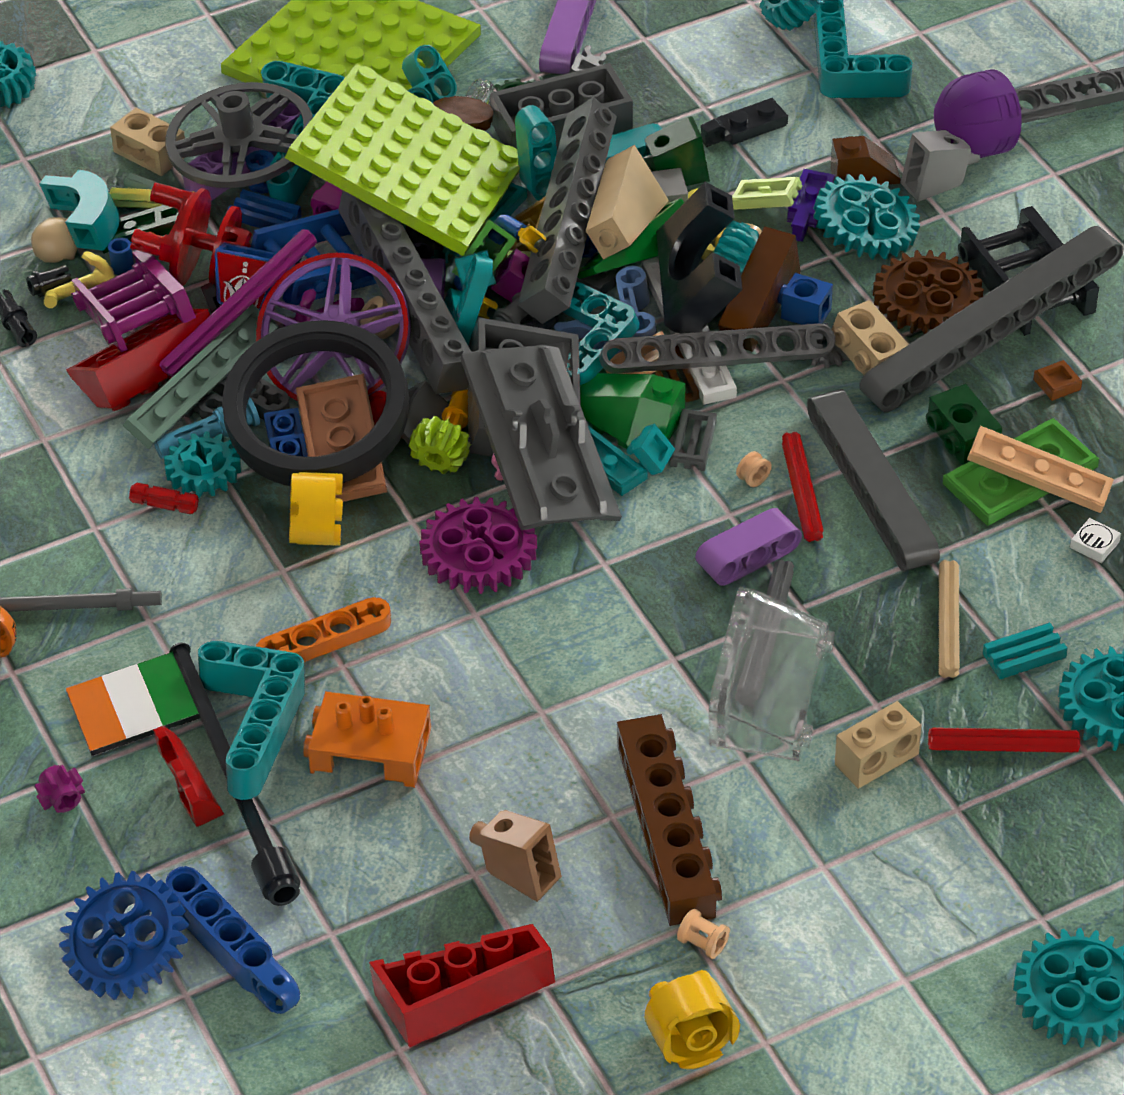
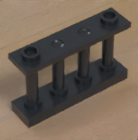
M1030 206L1021 209L1020 220L1016 229L982 240H978L968 226L963 227L961 242L958 244V252L963 262H968L972 270H977V276L982 279L983 284L991 292L1009 280V277L1005 274L1006 271L1037 262L1062 246L1063 243L1035 208ZM1019 241L1025 243L1030 249L996 261L988 252ZM1092 280L1048 310L1071 303L1078 308L1083 316L1096 313L1099 287ZM1032 320L1019 328L1024 336L1031 333Z

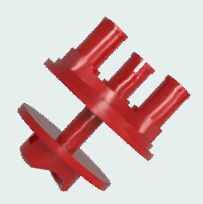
M155 182L151 190L150 201L178 209L177 219L169 235L161 236L136 228L131 238L133 243L130 245L131 250L159 256L158 260L168 262L169 273L182 286L188 282L202 249L211 251L209 283L212 282L216 287L215 250L224 242L251 247L249 241L252 233L247 229L241 228V208L231 206L222 220L217 236L208 234L207 228L211 209L209 190L200 188L197 192H190Z

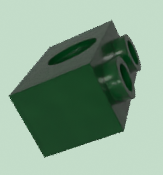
M966 383L929 397L928 413L926 414L927 425L932 432L938 434L944 442L947 451L951 455H955L962 465L970 462L967 458L980 426L1002 434V426Z

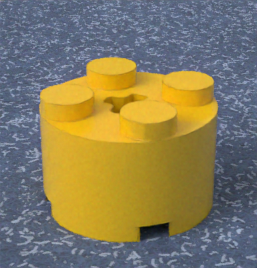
M308 472L291 474L289 543L340 546L341 524H335V521H342L343 500L335 498V495H342L343 474Z
M698 970L693 974L678 977L670 982H659L649 991L650 1000L645 1009V1022L664 1058L670 1064L671 1061L675 1062L682 1069H696L706 1066L723 1056L720 1049L728 1041L733 1045L737 1040L740 1032L739 1019L719 984L707 971Z

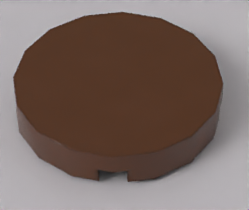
M452 96L433 102L434 106L448 114L458 116L463 122L476 129L486 131L491 127V122L493 123L494 110L482 100L471 97Z

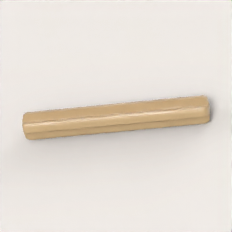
M943 560L939 564V674L943 678H956L959 675L960 668L959 564L955 560Z

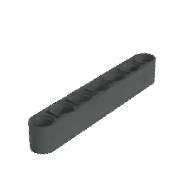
M838 389L809 397L807 399V410L814 428L900 570L905 572L938 562L940 551L934 534L843 389Z

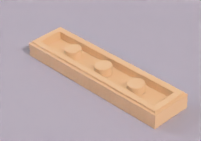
M980 426L967 458L971 462L1098 513L1102 512L1114 481L1110 477L983 426Z

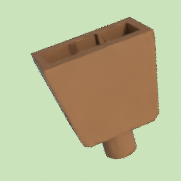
M503 810L488 824L478 821L473 825L469 834V840L471 843L482 848L488 872L529 898L538 902L562 877L550 824Z

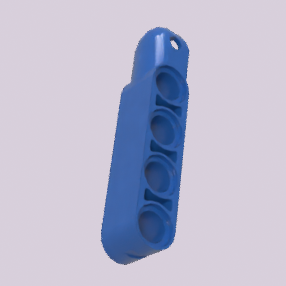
M187 866L173 869L166 877V885L169 887V890L172 889L179 897L178 902L186 910L181 916L189 923V927L186 929L243 989L253 993L269 1011L283 1014L296 1006L300 1001L298 984L273 957L269 944L197 870ZM280 999L283 1005H276V1001Z

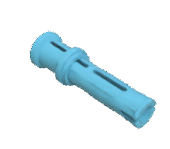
M249 397L246 408V422L248 425L258 426L260 425V418L254 402ZM223 407L216 408L212 416L165 434L154 444L159 457L163 459L164 456L169 455V446L179 447V438H183L186 441L191 440V433H195L198 438L203 437L206 431H209L210 438L216 437L218 434H223V437H229L224 423Z

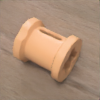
M692 909L686 914L679 926L677 940L683 944L690 942L706 951L707 957L715 959L722 952L729 939L730 928L724 924L718 926L701 917V912L697 909ZM701 930L708 934V937L701 935L699 931Z

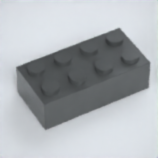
M608 63L490 93V106L494 110L493 123L491 122L504 145H510L517 149L515 117L522 108L529 105L537 106L554 125L556 147L558 150L566 116L569 112L594 97L617 116L612 134L615 135L633 129V100L611 64Z

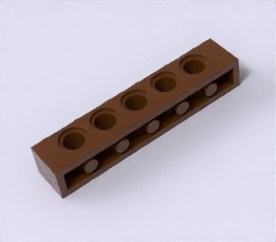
M662 714L618 721L617 748L669 926L681 924L686 914L692 909L700 911L701 917L705 919L716 918V901L722 900L719 878H712L710 870L713 869L710 849L708 846L702 847L700 839H703L702 823L700 817H693L691 809H694L691 787H684L682 782L685 779V770L682 758H675L673 751H676V741L673 729H666Z

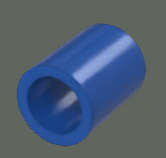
M116 238L108 244L110 264L116 275L133 269V253L130 249L131 242L128 239Z

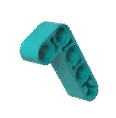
M430 45L419 46L404 58L402 70L412 86L407 91L432 103L444 97L455 96L457 91L456 81L434 47ZM417 58L423 61L425 68L420 66ZM434 85L440 89L441 95L435 91Z

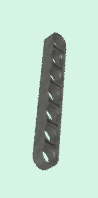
M805 324L616 338L605 343L599 360L601 366L606 371L618 374L817 359L825 357L832 350L835 344V334L825 324ZM813 333L824 335L827 339V347L824 349L813 347L810 343V335ZM782 335L790 337L793 340L794 349L788 352L780 350L776 344L777 337ZM746 338L756 339L761 347L760 352L757 354L746 352L743 348V340ZM715 340L723 342L726 345L727 354L721 357L713 355L709 350V343ZM679 343L690 345L693 350V356L689 359L678 357L675 352V346ZM647 345L655 347L659 352V359L654 362L645 360L641 355V348ZM611 348L622 350L625 354V361L622 364L611 363L607 358V351Z

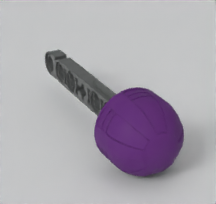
M1124 67L1014 89L1010 80L1002 72L995 69L966 74L951 81L941 92L934 108L936 131L946 130L952 135L963 139L970 146L971 153L980 155V158L1009 152L1016 146L1019 140L1022 123L1124 100ZM1099 83H1104L1112 88V92L1103 90L1099 86ZM1046 95L1055 96L1056 98H1058L1060 103H1053L1046 98ZM1019 101H1027L1033 106V109L1024 108L1020 105Z

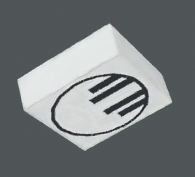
M1089 518L1071 539L1070 548L1102 563L1120 542L1121 533Z

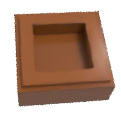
M1064 360L1034 371L1033 380L1051 401L1080 391L1082 388V380Z

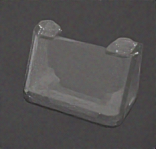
M738 588L710 697V746L800 761L802 748H809L812 739L813 725L807 724V712L820 659L823 660L825 653L831 654L833 650L835 632L829 631V623L755 589Z

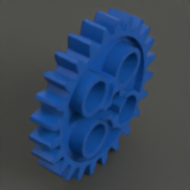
M131 871L126 881L119 872H116L114 883L109 884L102 877L100 878L101 889L98 891L89 886L86 887L89 896L86 901L79 898L74 899L79 910L77 912H66L65 915L72 921V925L61 927L60 931L69 939L59 943V947L67 953L61 959L70 968L68 973L86 991L91 989L100 998L106 992L112 1000L118 998L121 990L129 999H132L135 987H139L145 994L148 993V981L151 979L161 985L162 978L159 973L162 970L173 973L175 970L169 963L170 959H182L183 957L176 946L188 943V939L179 931L189 927V923L181 917L186 910L178 902L179 897L172 889L169 890V887L161 879L156 882L148 873L141 879L135 871ZM135 904L131 911L124 913L128 906ZM103 929L98 937L92 939L97 931ZM156 931L152 939L145 941L150 933ZM124 957L119 965L113 967L117 959Z

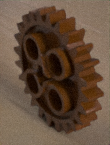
M915 250L914 257L910 258L907 254L902 253L901 261L891 258L890 266H881V273H876L875 282L873 283L874 305L879 306L878 310L883 315L887 314L886 319L889 322L898 321L897 329L907 325L910 326L911 334L917 329H922L923 334H926L929 330L934 329L982 298L984 289L982 288V279H977V270L969 271L968 262L959 265L958 256L948 260L946 259V252H942L936 257L932 250H929L926 256H922L918 250Z

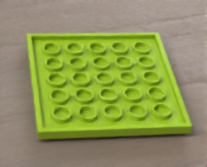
M291 0L220 63L221 72L244 83H263L261 70L264 65L272 61H283L339 74L345 78L356 63L361 66L373 69L378 75L390 82L402 85L405 90H409L412 86L402 70V62L407 55L419 46L430 45L438 51L448 67L481 35V25L419 0ZM417 58L420 66L425 68L423 61Z
M356 63L291 144L285 156L287 160L461 256H464L520 170L517 149L513 146L504 145L492 138L487 132L466 124L458 116L448 114L434 106L431 101L419 98L405 90L402 85L390 82L378 75L373 69L361 66Z

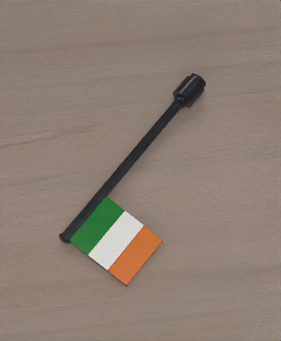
M183 642L177 643L171 647L167 654L66 688L91 756L154 735L153 730L160 726L170 730L200 719L227 780L226 756L230 746L191 659V648L188 644ZM234 798L258 853L251 862V868L264 898L276 906H283L293 902L300 893V879L288 851L282 847L272 846L253 799L240 800Z

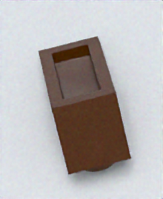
M848 136L832 139L830 169L832 174L836 175L835 178L838 176L845 181L847 174H850L855 180H858L859 175L862 174L866 181H871L873 176L876 177L877 184L880 185L886 181L889 182V185L900 184L901 178L895 158L867 137Z

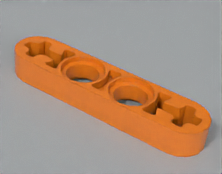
M376 597L367 598L266 636L259 640L256 647L293 652L300 655L304 662L386 631L391 625L390 606L384 599ZM338 624H346L350 627L348 631L343 633H336L331 630L333 626ZM303 637L316 639L315 643L308 646H302L297 643Z

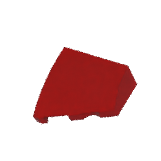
M164 726L154 729L158 751L175 777L180 801L195 826L199 827L225 815L181 739Z

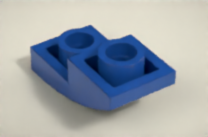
M298 408L264 413L269 447L288 455L308 457Z

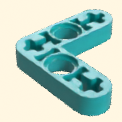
M474 255L462 291L450 288L444 301L467 345L470 342L493 269V260L479 255Z
M576 282L570 308L563 312L593 327L579 342V368L577 374H580V385L592 380L603 368L599 360L603 348L595 350L593 349L594 345L601 341L633 337L638 331L640 323L634 309L630 305L583 283ZM596 307H606L601 313L590 314ZM609 349L607 351L608 360L610 361L620 349ZM567 363V372H568L569 376L571 377V376H572V371L568 370V368L570 367V364Z

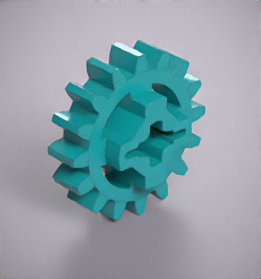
M206 431L203 437L198 438L195 433H191V440L186 441L183 438H179V447L169 446V455L164 456L166 479L171 481L172 488L175 490L182 487L183 494L195 491L199 498L203 492L207 491L211 496H215V489L218 488L226 492L228 490L227 482L237 483V474L242 473L241 458L231 440L224 442L223 434L210 438L209 431Z

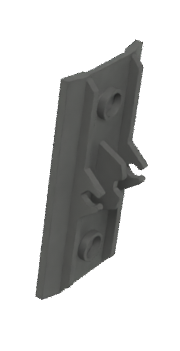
M541 345L485 349L462 354L460 360L521 530L541 527L546 524L595 519L600 521H620L622 518L559 348Z

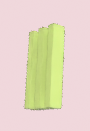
M799 177L741 180L732 196L733 209L792 206L794 203L792 198H797V190H801L803 185Z

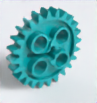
M847 174L845 181L838 176L835 178L834 183L827 181L825 188L820 189L813 207L815 210L813 218L819 220L817 228L825 229L823 235L825 238L834 237V246L844 244V252L847 253L854 249L858 257H861L863 252L868 253L872 260H874L875 255L878 253L885 260L888 258L889 252L895 257L899 256L900 251L907 252L909 246H913L921 224L918 223L920 214L915 213L917 206L908 204L909 196L900 197L898 195L900 188L889 189L888 181L882 185L877 184V179L874 176L871 181H866L862 174L859 175L858 180Z
M1109 646L1108 654L1103 655L1096 648L1094 649L1093 659L1085 654H1081L1080 663H1070L1069 672H1063L1062 683L1059 686L1058 697L1060 699L1058 707L1064 710L1063 720L1072 721L1071 730H1084L1083 740L1086 741L1094 736L1098 738L1097 747H1101L1106 741L1111 742L1113 751L1118 749L1120 743L1124 744V649L1122 654H1117L1115 649Z
M1063 928L1061 929L1060 939H1056L1050 933H1046L1044 944L1036 940L1032 941L1031 952L1024 950L1021 963L1016 965L1013 991L1017 992L1015 1003L1016 1005H1023L1022 1017L1029 1018L1034 1016L1032 1026L1034 1030L1043 1026L1048 1027L1046 1035L1048 1039L1052 1038L1056 1033L1062 1034L1063 1045H1066L1070 1038L1073 1037L1077 1038L1080 1048L1084 1047L1086 1038H1091L1094 1044L1100 1047L1102 1036L1104 1035L1113 1043L1116 1042L1118 1030L1124 1033V945L1117 949L1114 948L1113 936H1110L1104 942L1100 941L1099 931L1097 930L1092 933L1090 938L1085 937L1082 928L1077 929L1076 936L1070 937Z

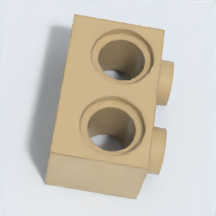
M135 107L110 127L113 150L130 161L163 176L173 168L165 144L166 133L170 124ZM178 129L176 141L185 139L184 131Z
M870 300L839 312L832 327L835 334V345L841 348L853 362L855 368L863 375L909 345Z
M896 701L837 734L835 765L859 789L919 755L921 724Z

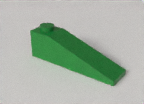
M682 198L667 203L629 247L605 259L601 257L600 253L593 256L579 270L577 278L582 279L657 257L656 231L684 204Z
M598 373L592 380L580 385V406L586 421L593 424V429L601 435L604 432L617 439L619 446L626 450L632 440L640 436L644 427L655 424L670 441L679 425L682 409H685V383L654 374Z

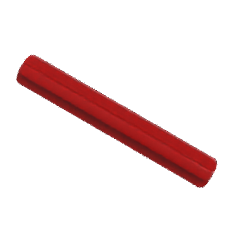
M786 432L782 436V448L804 539L808 542L820 541L823 538L824 529L801 435L798 432H792L791 434Z
M932 727L928 731L927 742L930 750L1076 753L1080 749V733L1077 730Z

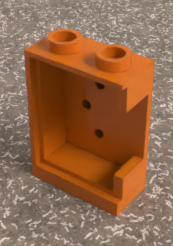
M325 691L321 706H315L312 718L313 733L312 735L307 734L304 741L303 755L309 758L310 774H314L315 771L332 773L334 769L333 756L381 762L384 766L385 780L403 782L404 786L415 788L431 732L430 705Z

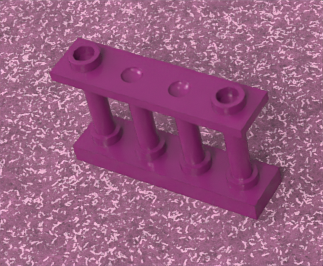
M138 250L132 252L136 264L132 265L133 269L97 286L87 289L78 278L71 280L76 290L71 293V296L79 312L85 310L100 328L107 344L113 343L121 353L128 350L122 337L124 333L167 313L170 316L175 314L183 323L196 318L185 288L152 254Z

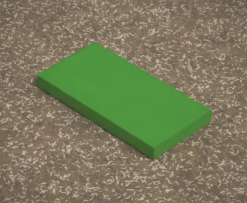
M1054 418L1014 438L1087 469L1094 470L1098 468L1099 458ZM971 461L943 475V485L987 526L1049 494V492Z

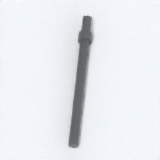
M132 588L116 589V593L0 597V606L7 612L117 607V611L133 610V606L162 605L161 591L133 592Z

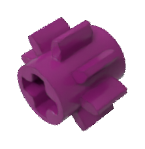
M54 765L45 769L39 776V783L34 786L38 792L36 797L43 809L47 810L53 806L57 813H64L74 809L81 801V794L85 793L81 785L83 779L74 767L67 772L63 765Z

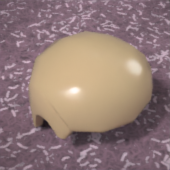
M50 217L40 223L32 233L31 244L36 257L45 263H57L63 259L73 260L75 258L78 248L65 223L66 218Z

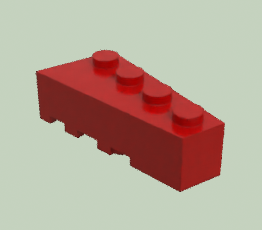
M533 924L482 935L480 942L463 944L460 941L444 944L445 950L421 955L420 950L403 954L404 960L385 964L384 959L369 962L375 996L409 1048L555 983L551 948Z

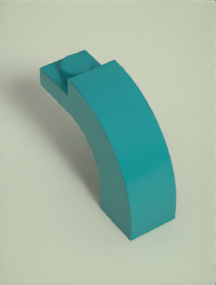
M79 169L72 178L45 175L39 185L50 209L74 211L65 223L76 247L104 250L113 239L119 226V213L104 180L92 172Z

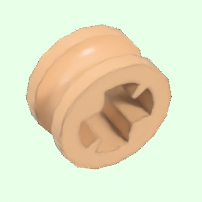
M753 451L740 461L736 475L741 480H745L747 485L754 488L761 485L767 479L772 464L769 460L762 459L760 453Z

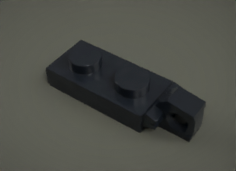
M769 98L721 115L702 124L700 128L703 144L709 147L723 141H729L732 145L786 126L788 124V115L773 98Z

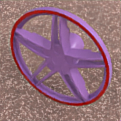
M349 253L321 254L293 266L272 286L259 312L256 342L269 334L271 318L285 324V326L299 323L273 312L275 306L311 317L310 321L328 320L344 322L361 327L372 334L384 331L386 327L400 323L399 339L394 353L400 365L405 358L411 332L410 313L400 287L376 263ZM342 265L339 305H333L337 266ZM331 266L324 312L320 313L279 301L287 288L301 276L315 269ZM350 266L363 269L377 277L388 288L396 304L354 314L351 313L352 283L350 282ZM398 310L396 315L360 326L359 320ZM319 351L291 384L288 381L297 369L301 368L312 352L299 355L284 377L279 373L276 366L269 370L267 375L278 388L285 391L290 398L298 402L296 388L301 387L308 378L311 379L332 357L337 360L347 377L355 375L344 359L352 356L338 352ZM354 357L369 384L367 386L368 395L381 390L385 385L380 376L374 380L369 370L370 366Z

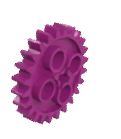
M474 497L473 504H467L462 498L460 499V507L455 508L448 503L446 504L447 513L436 510L435 520L427 519L426 529L421 530L419 544L422 564L428 567L429 576L437 574V583L441 584L449 580L451 590L460 584L463 585L464 593H468L471 587H477L479 594H482L485 586H490L494 592H497L498 583L502 582L510 587L511 577L523 579V570L530 571L532 569L531 561L536 560L537 535H535V528L521 530L514 509L507 510V501L505 500L496 506L493 503V497H490L485 504H481L478 497Z

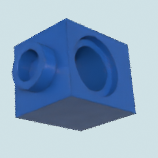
M795 273L788 285L783 284L778 295V303L781 304V319L800 325L822 324L832 307L833 284Z

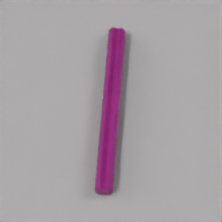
M301 230L160 362L161 369L168 376L173 377L316 245L317 240L314 235L308 230Z

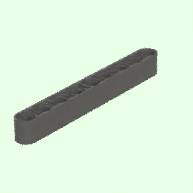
M1092 226L870 369L860 381L859 388L861 392L883 412H890L1111 269L1121 259L1124 251L1123 246L1101 227Z

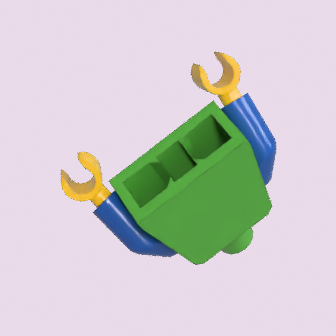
M503 214L497 217L494 222L489 219L484 224L464 256L487 250L489 258L493 260L492 270L494 272L516 240H519L533 253H537L539 250L534 247L535 243L539 239L546 241L547 238L535 227H527L515 218ZM455 266L452 271L456 275L454 285L457 290L462 291L457 267ZM484 296L478 316L489 319L487 310L489 307L496 310L498 307L497 303Z

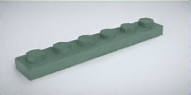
M252 304L127 418L123 427L147 449H150L229 375L240 356L256 342V328L260 310ZM270 321L269 333L278 328L272 321Z

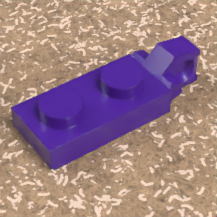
M803 169L800 176L803 187L801 190H797V198H792L794 203L788 207L787 222L792 223L791 234L796 235V241H804L808 227H817L819 220L813 218L815 213L813 207L820 189L825 188L827 181L834 183L836 175Z

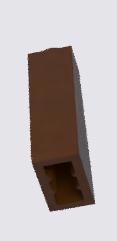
M764 226L742 272V291L727 304L718 324L719 331L765 328L769 326L781 306L778 303L781 287L783 284L788 285L795 273L800 274L801 272L796 235ZM754 338L744 339L743 348L753 352L758 341Z

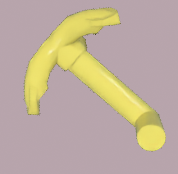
M89 251L82 254L81 258L87 260L90 265L95 266L93 273L78 278L87 289L115 277L112 267L109 266L105 259ZM72 281L46 291L44 296L45 307L54 308L57 305V301L71 296V293L76 291Z

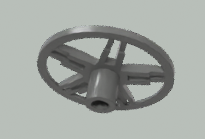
M258 82L222 86L196 97L175 115L166 133L165 144L168 157L173 167L181 175L198 184L217 188H238L259 184L283 174L292 168L295 163L284 157L264 169L242 174L248 148L255 147L287 153L298 135L287 133L286 129L268 126V124L290 102L295 105L303 117V129L313 118L312 113L300 96L281 86ZM243 92H266L273 95L267 99L262 98L250 107L249 98ZM209 101H211L214 104V106L218 110V113L212 106L208 104ZM201 105L217 123L215 127L189 134L190 137L176 141V135L182 122L192 111ZM223 149V174L216 175L200 171L190 166L182 158ZM239 152L236 173L231 175L233 153Z

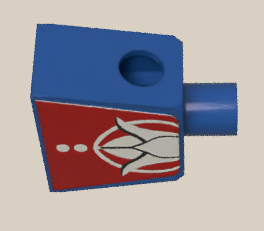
M225 242L215 250L217 302L222 305L276 253ZM272 286L253 303L259 310Z

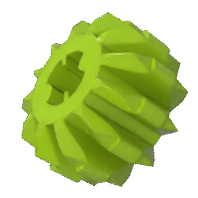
M434 416L432 419L423 418L410 437V456L419 459V465H426L430 468L431 472L434 469L439 470L442 474H446L448 471L457 472L458 468L466 461L470 452L469 434L461 431V425L450 423L449 419L443 421L437 416Z

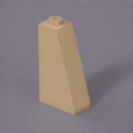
M635 145L610 157L606 161L587 224L586 233L603 259L629 247L669 201Z

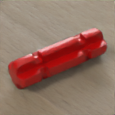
M138 482L131 485L129 500L132 503L143 505V503L147 502L148 506L171 511L178 509L179 512L185 514L196 512L199 503V497L196 494L187 492L181 494L180 491L158 486L149 488L148 484Z

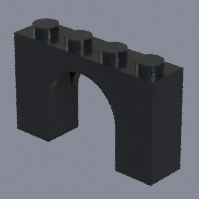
M704 182L656 231L664 326L680 334L700 332L742 291L739 265L714 252L699 265L701 257L709 244L735 219L732 195L707 182Z

